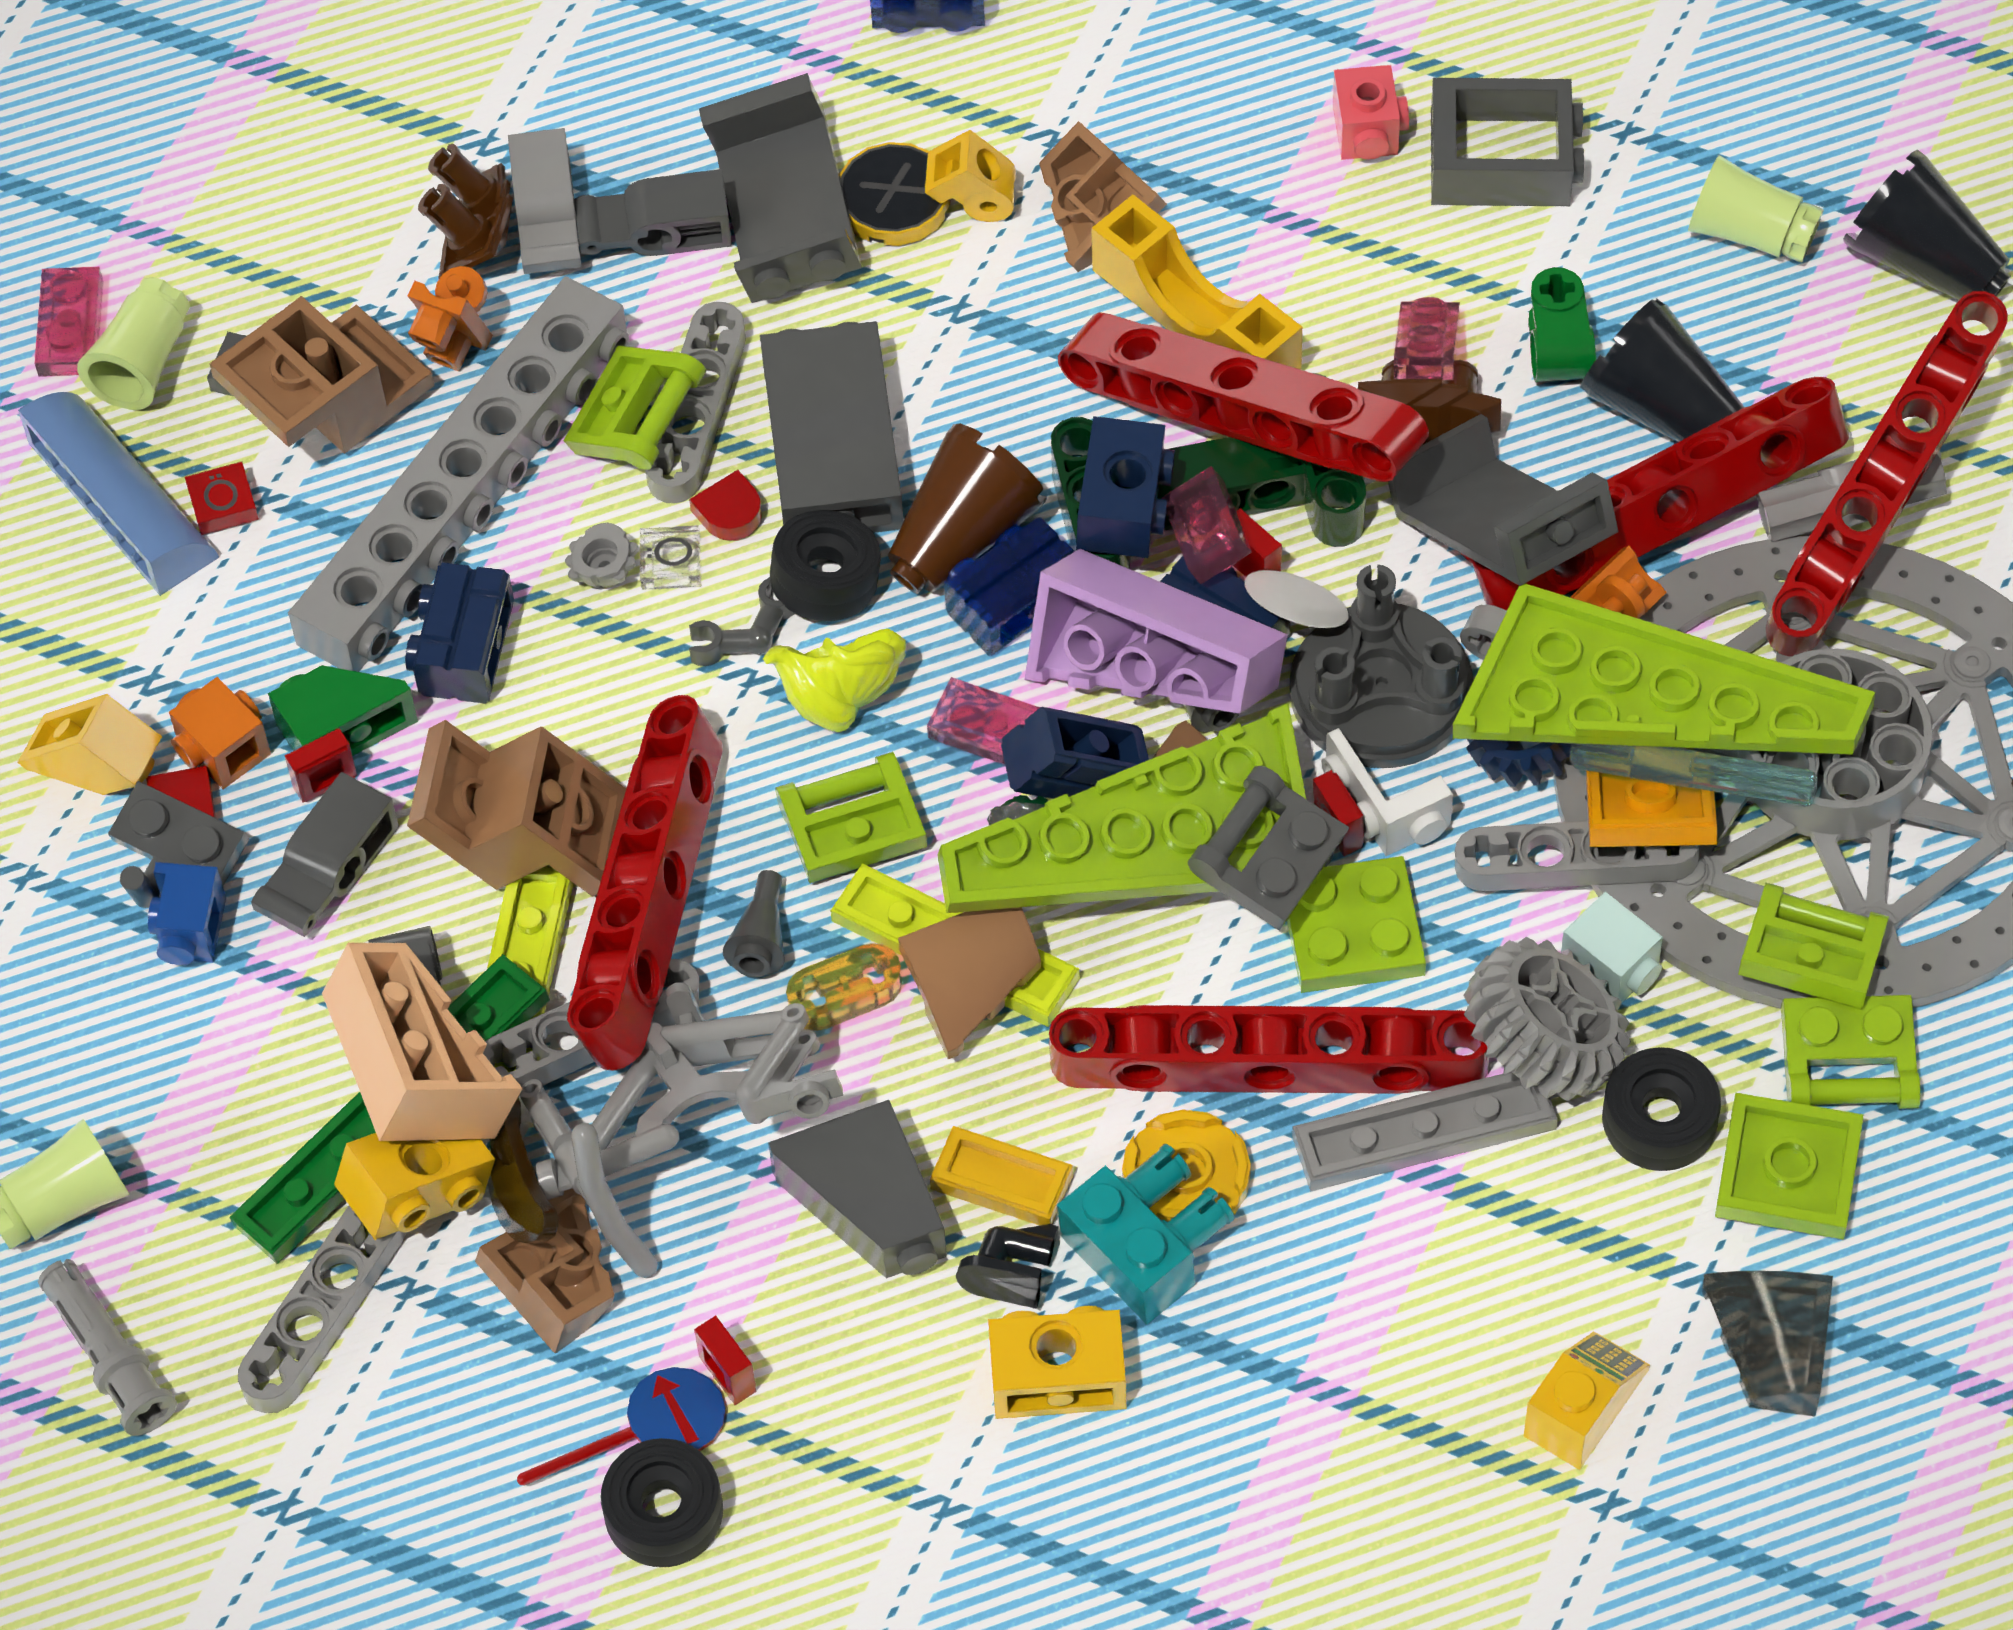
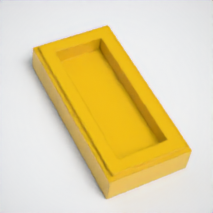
M953 1126L930 1177V1189L1036 1225H1053L1058 1213L1057 1204L1064 1199L1072 1180L1073 1165Z

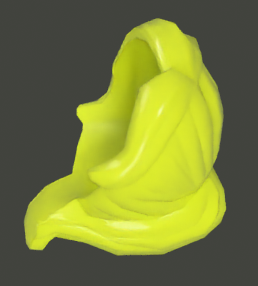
M887 628L860 636L855 641L844 646L836 645L830 638H825L821 647L805 654L790 646L776 645L768 650L763 660L765 664H773L775 666L788 701L802 718L837 733L849 728L855 721L860 707L873 702L889 689L896 678L900 663L906 656V640Z

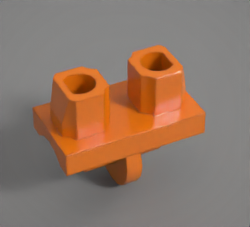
M459 266L451 268L443 273L437 281L435 295L428 290L425 284L414 280L407 296L418 312L408 334L415 342L426 347L423 354L428 360L455 371H460L471 345L485 351L487 350L493 334L477 314L486 303L488 294L486 283L481 275L470 267Z
M1630 546L1620 549L1570 598L1640 619L1667 592L1661 584L1644 571L1636 553Z

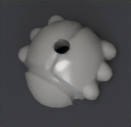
M613 523L594 525L585 531L584 536L569 544L571 555H568L565 559L566 565L571 568L568 572V577L575 582L583 581L587 585L596 588L600 586L607 588L625 581L628 571L632 570L636 565L633 557L638 553L637 543L629 542L623 529Z

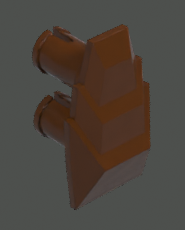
M448 144L447 150L444 147L438 150L428 165L429 172L436 176L443 184H438L437 189L434 187L429 189L418 204V211L445 235L439 279L443 273L451 268L459 266L472 268L495 257L503 249L507 241L513 197L509 194L511 183L506 179L505 166L502 163L480 172L461 153V150L455 144ZM450 190L459 198V200L450 192Z
M1397 359L1390 361L1382 368L1383 377H1381V380L1358 382L1359 390L1402 402L1416 410L1425 420L1429 429V437L1423 445L1480 414L1488 418L1491 433L1501 431L1502 399L1477 393L1478 370L1468 361L1456 360L1446 364L1441 371L1442 378L1419 379L1417 377L1419 376V371L1415 364L1408 360Z

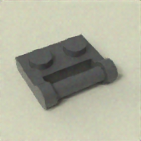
M1255 766L1243 782L1245 791L1208 844L1197 847L1188 860V866L1201 880L1280 931L1345 837L1349 827L1285 786L1284 781L1273 770L1264 766ZM1266 806L1280 815V817L1241 872L1230 865L1228 858Z

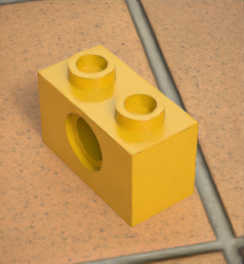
M373 1133L346 1143L334 1185L373 1239L377 1240L398 1231L403 1233L413 1231L427 1220L448 1212H463L472 1208L483 1199L495 1157L481 1139L379 1141L377 1134Z
M1081 1306L1065 1314L1039 1315L1032 1311H1014L1002 1318L988 1319L995 1419L1127 1409L1120 1309L1104 1310L1097 1306ZM1052 1352H1063L1072 1357L1071 1360L1061 1365H1051L1042 1360L1044 1356Z

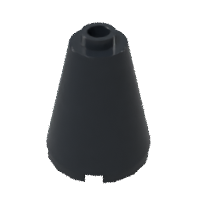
M1916 149L1906 157L1915 166L1910 171L1907 169L1903 175L1895 169L1853 221L1854 224L1862 229L1859 235L1856 233H1846L1843 242L1851 249L1958 300L1973 291H1985L1997 296L2011 278L2004 271L2010 259L1929 158Z
M1658 298L1647 302L1612 339L1616 343L1609 350L1605 358L1599 355L1580 386L1589 397L1678 442L1745 408L1667 304H1664Z

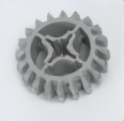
M1526 936L1518 943L1508 940L1503 946L1497 947L1490 956L1487 955L1474 969L1475 974L1470 978L1469 987L1463 994L1469 1004L1464 1015L1470 1022L1476 1025L1471 1036L1483 1041L1488 1047L1485 1057L1496 1058L1504 1066L1503 1075L1510 1072L1520 1078L1524 1089L1535 1085L1547 1099L1556 1093L1566 1101H1569L1576 1095L1586 1097L1590 1092L1598 1090L1605 1081H1608L1613 1071L1625 1058V1049L1631 1041L1625 1033L1630 1022L1625 1016L1617 1012L1622 1001L1609 995L1605 989L1608 981L1597 979L1590 972V963L1582 965L1574 960L1572 951L1569 948L1560 953L1549 940L1546 939L1542 943L1537 944L1533 939Z

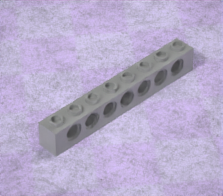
M567 276L560 281L289 610L288 615L297 646L337 668L359 672L368 660L373 661L380 656L387 645L389 634L404 616L409 617L418 609L421 589L424 584L430 585L435 579L438 565H441L442 562L454 564L459 548L473 531H479L487 524L496 502L508 488L513 489L521 482L526 473L528 463L542 446L547 447L555 440L560 431L562 421L574 406L582 405L587 400L594 388L596 379L604 371L617 346L628 345L629 334L627 333L622 304ZM430 517H437L435 519L425 520ZM404 559L400 562L390 563L394 560ZM362 602H369L362 606H355L356 604Z

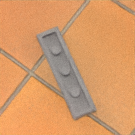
M1510 1072L1505 1075L1499 1074L1292 1126V1138L1311 1192L1553 1131L1557 1128L1558 1119L1550 1097L1548 1099L1545 1098L1535 1085L1524 1089L1520 1078Z

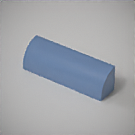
M71 392L51 393L39 397L18 409L28 444L159 596L219 558L215 549L80 396Z

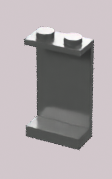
M808 73L699 108L702 126L716 152L719 169H722L725 195L740 261L733 262L735 272L751 303L764 299L778 298L789 291L820 281L834 280L844 273L862 268L824 108Z
M877 321L864 323L844 322L836 326L805 330L785 329L778 333L760 335L783 525L802 513L829 510L841 512L858 519L873 533L900 530L904 522L902 495Z
M1482 414L1422 445L1396 477L1388 482L1397 518L1519 586L1618 533L1607 479L1592 472L1559 491L1497 459L1488 418Z

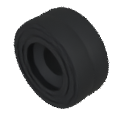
M829 510L810 511L797 515L780 528L773 542L770 564V583L773 592L788 610L807 619L837 621L852 617L861 612L871 602L876 592L881 562L879 543L873 532L864 523L850 515ZM825 559L837 562L841 568L836 572H823L813 569L809 563L813 560Z
M1664 1047L1649 1048L1636 1052L1624 1059L1616 1067L1607 1082L1602 1110V1122L1606 1136L1620 1156L1638 1167L1654 1171H1670L1690 1165L1708 1150L1715 1138L1721 1110L1719 1087L1710 1070L1700 1060L1686 1052ZM1666 1097L1676 1103L1680 1113L1670 1121L1660 1122L1650 1118L1645 1113L1643 1105L1651 1098Z
M659 1438L637 1443L626 1449L613 1461L602 1483L600 1498L607 1532L615 1546L622 1553L640 1564L652 1567H672L686 1563L704 1552L719 1531L723 1518V1500L717 1473L710 1461L699 1450L685 1442ZM663 1488L675 1491L680 1496L681 1503L678 1509L671 1515L655 1517L647 1513L643 1508L644 1501L651 1492Z

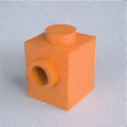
M218 677L201 689L198 688L188 692L182 697L177 706L169 711L176 737L171 739V744L178 756L189 768L207 766L210 777L223 790L271 755L261 721L262 716L255 703L242 690L233 693Z

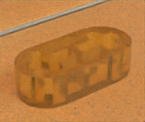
M870 943L853 948L796 972L787 985L788 1005L799 1003L805 1007L809 1021L804 1029L818 1031L833 1027L894 1001L902 987L900 960L892 949L882 944ZM873 967L878 974H883L884 981L873 984L869 977H864L863 970ZM816 990L820 997L825 996L826 1003L815 1007L811 1000H806L805 993Z

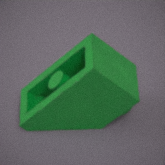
M321 665L306 674H298L288 678L279 688L268 693L276 726L293 751L340 728L350 745L352 756L418 722L411 689L405 680Z

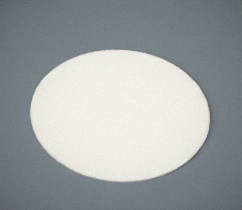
M1262 570L1249 574L1245 579L1247 592L1258 604L1273 614L1291 622L1315 628H1335L1345 624L1348 620V610L1337 596L1319 584L1303 577L1281 571Z

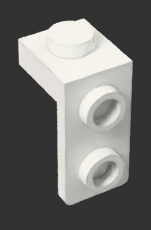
M1337 728L1327 733L1326 757L1321 760L1323 772L1326 773L1332 770L1338 774L1363 814L1364 837L1366 839L1373 837L1385 856L1414 843L1419 845L1429 843L1438 838L1446 828L1451 826L1453 793L1442 776H1438L1386 801L1341 730Z

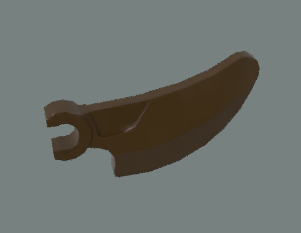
M518 1096L496 1138L487 1139L490 1140L491 1154L495 1157L487 1185L494 1211L507 1234L517 1242L541 1244L556 1236L558 1215L544 1195L527 1155L520 1131L522 1111Z

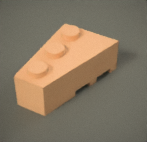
M347 943L322 992V996L379 1141L495 1139L523 1089L512 1074L503 1077L483 1054L487 1043L476 1030L466 1033L448 1010L452 1000L406 943Z

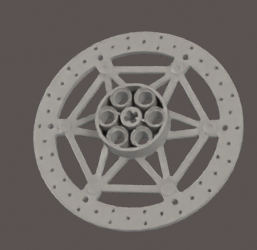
M1809 536L1789 537L1775 542L1767 539L1741 544L1705 555L1676 568L1656 580L1667 593L1640 619L1670 629H1680L1685 633L1706 619L1721 612L1759 600L1764 604L1766 615L1725 644V646L1751 653L1768 641L1765 627L1775 597L1785 583L1779 582L1777 579H1786ZM1883 543L1851 596L1874 599L1918 613L1946 627L1967 642L1954 652L1950 649H1943L1835 615L1826 629L1825 635L1933 669L1904 675L1898 669L1877 657L1854 650L1829 648L1822 639H1820L1812 651L1794 656H1785L1776 651L1777 662L1874 691L1873 709L1880 708L1890 713H1880L1872 709L1853 755L1692 748L1736 765L1740 770L1741 776L1716 812L1717 845L1747 801L1755 802L1772 820L1716 851L1714 850L1717 845H1700L1698 865L1693 873L1683 879L1591 885L1598 897L1607 892L1663 936L1660 957L1681 971L1712 987L1746 1000L1780 1009L1783 998L1817 997L1738 975L1749 935L1738 932L1711 918L1688 902L1703 890L1707 893H1714L1758 908L1764 886L1725 874L1724 872L1795 833L1811 838L1844 911L1869 917L1871 911L1889 916L1883 942L1875 964L1883 965L1886 969L1874 968L1866 996L1912 995V1008L1924 1006L1961 994L1994 978L2013 965V881L1982 911L1959 926L1936 937L1909 946H1901L1896 934L1899 926L1999 852L2001 853L2004 849L2013 852L2012 779L1986 689V685L1999 676L2005 677L2013 688V602L1979 579L1943 561L1913 550ZM1788 612L1781 616L1784 624L1791 629L1798 631L1811 627L1809 620L1803 614ZM1999 646L2002 648V650H1997L1993 647ZM1943 687L1928 704L1925 703L1920 694L1921 691ZM1965 699L1968 701L1995 800H1990L1930 751L1933 737L1932 730L1960 700ZM1576 744V747L1582 754L1581 759L1578 761L1566 757L1561 761L1563 774L1559 777L1553 774L1557 808L1561 822L1588 821L1586 758L1613 757L1614 745ZM1646 746L1648 756H1670L1668 747ZM1889 760L1898 761V762H1900V763H1902V764H1904V765H1902V766H1895V765H1891V764H1889V763H1887V762H1885V761H1889ZM1779 775L1794 776L1798 780L1789 781L1782 779ZM1927 776L1933 778L1974 813L1920 799L1918 795L1924 778ZM1850 794L1857 797L1858 799L1848 800L1840 797L1839 795ZM1900 818L1980 839L1895 903L1887 904L1885 902L1891 825ZM1862 837L1870 839L1866 900H1863L1837 842L1840 840ZM1622 846L1593 847L1591 854L1601 862L1613 863L1622 859L1626 851ZM1637 846L1636 859H1645L1644 853ZM1670 846L1671 856L1679 855L1677 846ZM1660 892L1663 894V896L1657 897L1654 896L1652 893Z

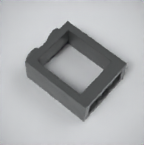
M1433 78L1431 97V205L1570 207L1572 184L1583 183L1584 148H1573V137H1582L1583 103L1572 102V79ZM1456 121L1556 122V159L1457 158Z

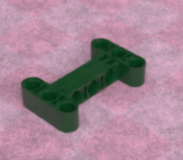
M1084 417L1065 419L1056 425L1051 433L1052 479L1072 553L1077 551L1078 511L1093 422ZM1232 437L1168 449L1175 450L1171 487L1159 485L1157 497L1158 499L1168 500L1164 531L1227 519L1240 508L1247 515L1302 504L1305 505L1309 523L1315 537L1323 544L1332 547H1345L1356 542L1365 529L1366 485L1363 476L1340 469L1327 468ZM1073 455H1083L1082 457H1073ZM1121 487L1124 489H1133L1131 487ZM1332 507H1343L1345 509H1334ZM1087 551L1130 569V556L1097 554L1098 552Z

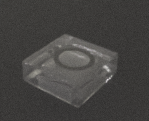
M699 525L640 528V581L642 590L702 587L701 533Z

